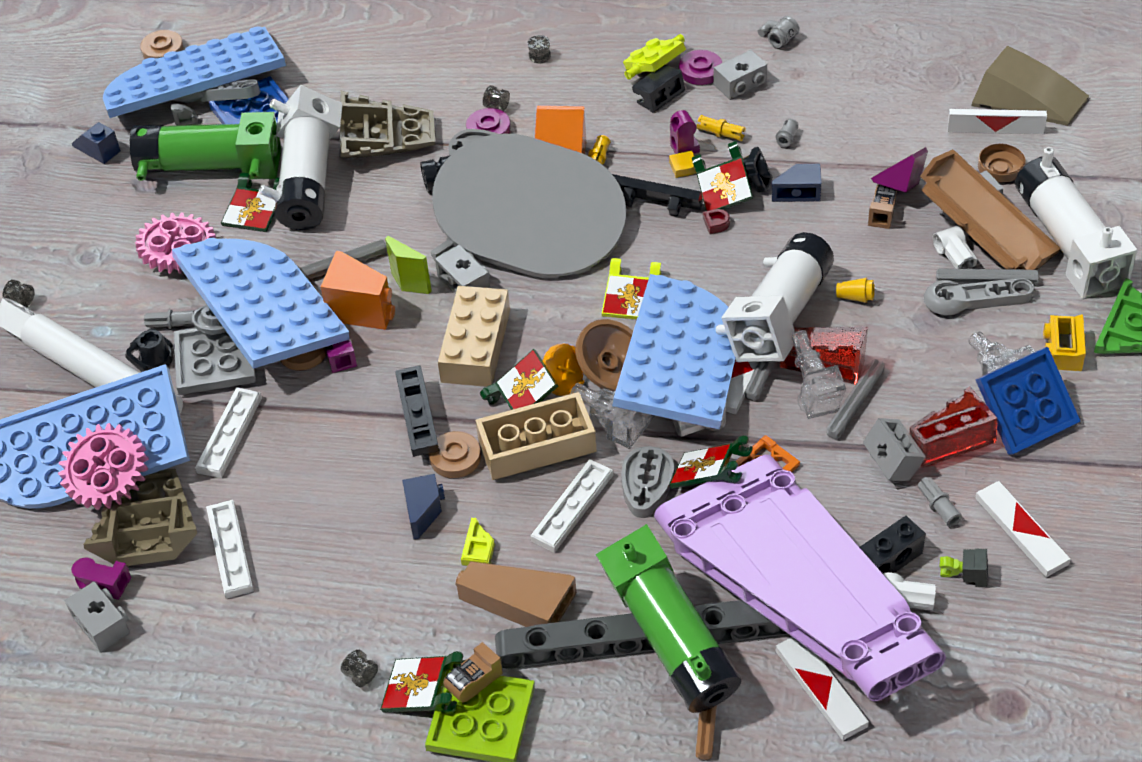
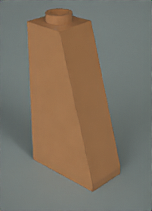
M471 561L465 570L460 571L455 583L460 600L525 627L559 622L577 593L576 580L572 575Z

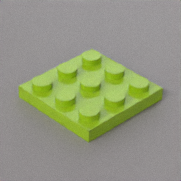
M451 670L446 671L445 678ZM500 676L466 702H460L451 694V701L455 700L458 703L454 713H444L435 710L425 742L426 751L491 762H516L535 690V682L533 680ZM442 684L440 694L444 692L450 693Z

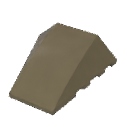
M1006 46L985 71L972 101V106L980 108L982 104L991 106V110L1046 111V122L1068 126L1088 101L1089 95L1050 67L1018 50Z
M340 91V102L342 103L339 128L340 158L390 155L435 145L434 110L406 104L398 107L392 105V101L382 100V103L370 101L369 96L359 95V98L348 96L349 92Z
M176 469L161 470L143 476L145 481H136L135 483L139 490L130 489V499L123 495L121 497V505H118L114 500L111 503L110 509L104 506L101 512L102 518L99 523L94 524L92 528L93 535L84 542V549L112 564L115 561L126 563L127 566L175 560L198 534Z

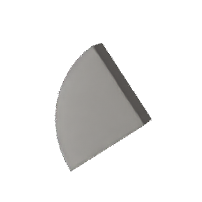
M171 104L176 126L199 123V118L194 110L185 105Z

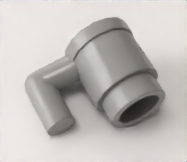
M784 16L779 22L767 21L757 32L761 37H764L770 31L767 36L769 43L776 48H780L799 33L800 28L795 19L790 16Z

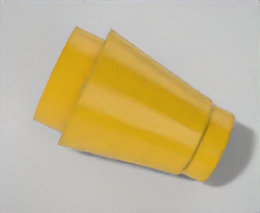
M866 277L837 282V298L867 303L868 300H874V280H868Z

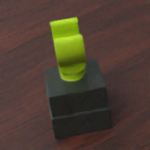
M963 549V562L948 556L940 557L939 568H941V577H952L963 573V582H975V587H987V549Z

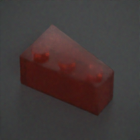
M793 327L797 341L785 360L780 361V368L857 384L865 362L868 327Z
M971 386L966 388L964 394L956 400L952 398L947 401L946 407L940 411L931 412L909 427V434L926 456L920 466L925 468L996 443L997 417Z

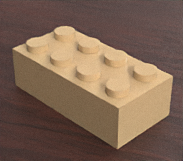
M468 286L457 287L438 359L441 383L485 387L493 384L510 314L508 290Z
M579 392L475 420L478 441L492 480L597 452L595 430Z

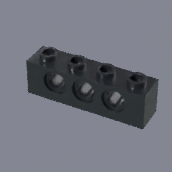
M905 515L859 548L882 574L895 573L923 554L926 533Z

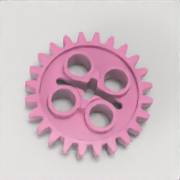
M181 212L179 217H175L174 213H171L170 217L166 218L162 214L161 220L152 218V224L144 223L145 229H139L135 245L138 258H142L143 264L149 263L150 269L158 266V272L168 269V274H171L173 269H177L178 273H181L182 269L172 256V249L182 247L185 244L205 241L208 238H216L213 227H209L208 221L202 223V217L194 220L193 214L184 217V213Z
M108 423L105 430L97 424L95 432L86 428V436L82 437L80 434H77L78 442L76 444L73 442L68 443L72 450L70 452H62L67 460L59 462V465L64 469L58 472V475L63 479L60 484L66 489L65 492L78 505L82 503L86 508L93 505L96 510H99L103 503L110 509L111 503L114 500L118 505H121V497L123 495L128 499L131 498L130 489L139 490L135 484L136 481H145L140 472L148 471V467L143 463L149 460L144 453L146 451L145 446L137 435H134L129 428L125 430L120 424L114 428ZM126 459L124 463L119 465L120 461ZM85 468H88L85 473H82ZM105 481H108L105 486L101 487Z

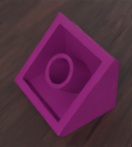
M924 147L871 178L873 183L907 192L920 183V176L926 161L927 148Z

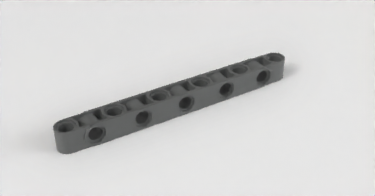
M743 600L694 606L718 644L789 635ZM632 613L506 629L495 635L496 654L501 658L502 668L506 669L655 652Z

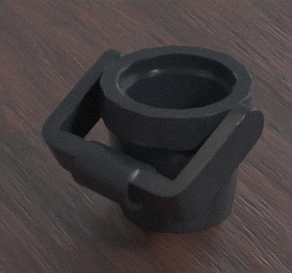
M754 147L750 154L743 158L749 183L753 182L757 192H766L773 177L761 149Z
M150 328L142 332L130 343L125 357L141 372L165 364L168 367L173 360L171 351L173 345L155 328ZM134 351H139V360L132 355Z

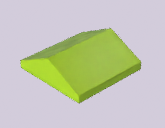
M387 236L385 241L391 274L401 291L429 294L432 289L427 257L396 239Z

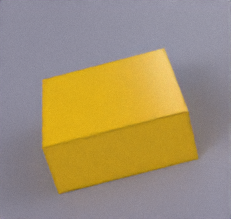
M692 151L669 155V163L675 178L696 174L692 162V157L694 156Z

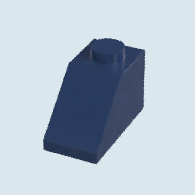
M100 122L96 123L72 142L74 148L102 164L107 163L121 152L115 131Z
M795 164L772 181V202L821 201L822 182L820 164Z
M435 474L402 480L413 540L419 539L442 512L440 501L445 500L443 484H437Z

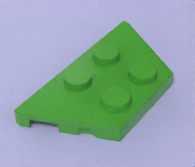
M1125 278L1095 345L1094 353H1142V293L1132 287L1133 281Z

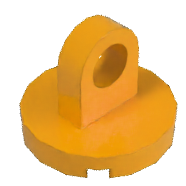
M562 343L550 347L544 355L543 362L559 386L552 393L556 396L577 393L585 380H582L583 371L576 358L575 346Z

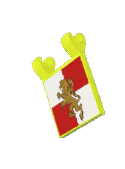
M612 258L601 314L604 317L637 320L649 278L621 275V259ZM651 262L649 277L650 274L661 275V263Z

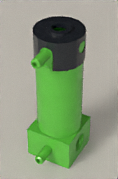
M251 112L241 113L239 124L135 125L130 133L129 148L134 171L137 172L136 178L140 181L146 179L147 172L241 169L242 173H249V180L277 178L282 144L280 137L276 136L277 122L275 113Z
M644 525L596 554L606 576L624 606L630 609L669 674L672 684L685 701L687 709L691 713H700L719 705L729 698L739 688L742 679L732 667L726 653L719 647L676 578L667 555L648 525Z

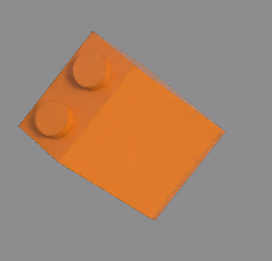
M537 106L535 139L585 154L587 140L584 106Z
M336 251L321 284L324 303L329 305L343 324L386 330L389 321L393 320L395 315V306L391 302L392 289L388 286L387 276L342 251Z

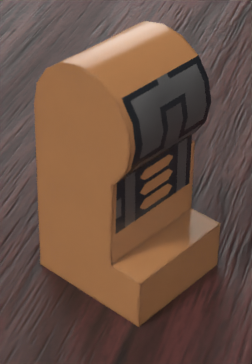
M877 184L874 198L869 208L868 226L890 229L895 210L896 189ZM877 214H884L888 216V219L880 221L875 216Z
M481 642L474 648L472 656L464 661L461 666L454 668L448 673L443 685L460 702H466L503 674L501 658L486 644Z

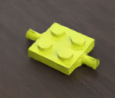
M678 34L669 40L651 39L646 42V46L631 52L630 57L623 61L625 69H627L624 72L625 77L631 80L637 74L646 71L655 72L686 50L684 36Z

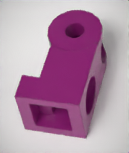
M686 110L675 112L670 119V146L675 154L692 151L693 154L700 152V144L694 136L697 126Z
M350 338L349 340L327 346L329 350L326 351L332 373L357 367Z
M84 557L77 560L71 568L77 586L80 589L95 582L101 590L106 588L112 598L116 600L120 599L132 578L126 563L115 561L114 565L110 567L95 563L93 559Z

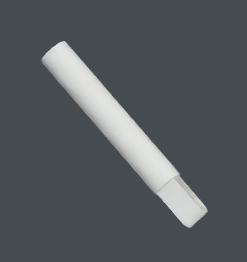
M2 298L0 303V327L20 338L25 345L94 387L140 373L43 314H36L11 299ZM175 394L179 414H181L183 400Z

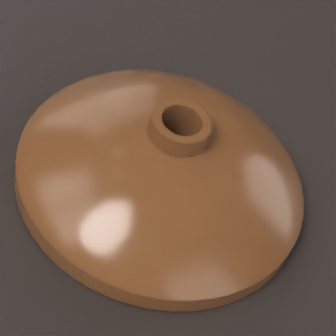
M601 319L588 324L577 338L575 352L581 370L591 382L604 390L616 391L633 334L631 328L618 321Z

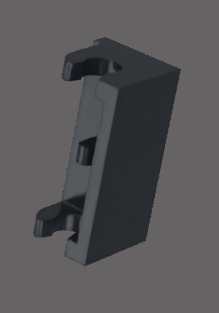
M664 65L657 71L647 75L632 86L633 92L643 98L636 102L642 107L649 109L650 112H656L685 91L682 71Z

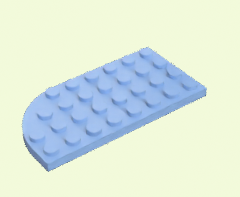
M253 27L245 33H233L228 38L221 40L212 39L204 45L188 46L180 52H168L162 58H147L142 61V64L127 70L115 78L105 89L103 101L109 118L284 67L286 63L265 27Z
M208 238L205 241L185 244L182 247L172 249V256L253 369L349 340L348 329L329 305L324 303L321 295L297 265L278 249L250 240Z
M650 274L612 406L720 430L736 358L728 336L716 333V326L724 325L721 317L728 309V306L712 293L693 285L690 281H680L663 275Z
M165 364L0 419V500L12 506L30 509L52 507L72 501L73 499L66 494V489L60 484L63 479L58 475V472L64 470L59 465V462L67 460L62 452H70L72 448L68 443L73 442L76 444L78 442L77 434L85 437L86 428L95 432L97 424L104 430L108 423L114 428L120 424L125 430L129 428L134 435L139 437L141 443L146 448L144 453L149 458V460L143 462L148 467V471L140 472L142 476L190 461L172 379L167 365ZM126 459L120 461L119 465L124 463ZM85 468L82 473H85L88 468ZM105 481L101 487L105 486L108 481Z

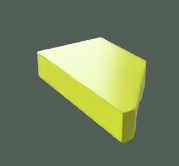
M471 518L461 556L462 565L468 566L470 561L491 563L495 547L494 539L488 532H485L476 518Z

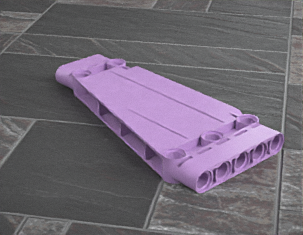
M771 455L760 456L737 467L734 471L731 470L734 473L742 472V477L738 482L733 483L725 480L706 482L663 503L656 509L654 517L672 540L677 554L691 562L839 670L848 679L855 681L869 700H882L935 672L944 664L946 660L945 653L922 628L919 616L911 613L909 605L902 595L807 488L801 490L796 484L794 474L784 470Z

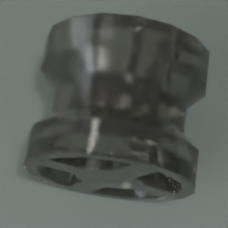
M537 35L528 40L529 59L531 62L540 64L547 62L551 58L550 40L546 36Z
M490 85L484 92L483 106L486 108L493 107L504 112L510 101V93L507 90H498L497 87Z
M15 279L6 283L2 293L3 298L11 299L26 308L32 303L35 295L33 286L22 284Z
M358 649L346 656L340 669L345 676L352 677V683L357 687H363L376 676L378 665L372 660H367V655Z

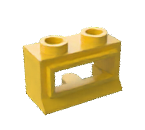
M1083 314L1075 317L1050 315L1049 323H1044L1043 339H1048L1045 347L1049 348L1058 370L1082 371L1086 355ZM1059 334H1071L1072 348L1059 347Z

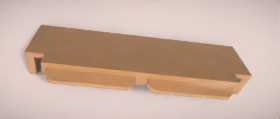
M952 149L934 157L920 177L926 182L922 191L1005 269L1038 270L1061 250L1053 240L955 150Z

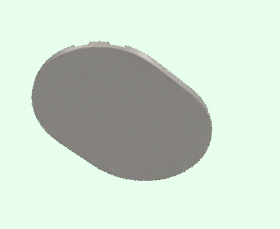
M494 134L475 139L463 145L452 153L441 166L433 186L432 200L436 221L441 231L453 242L455 247L460 245L467 252L472 253L474 258L534 277L557 279L559 276L578 275L591 270L594 265L605 260L614 251L625 227L626 205L624 195L619 183L608 169L585 154L524 135Z

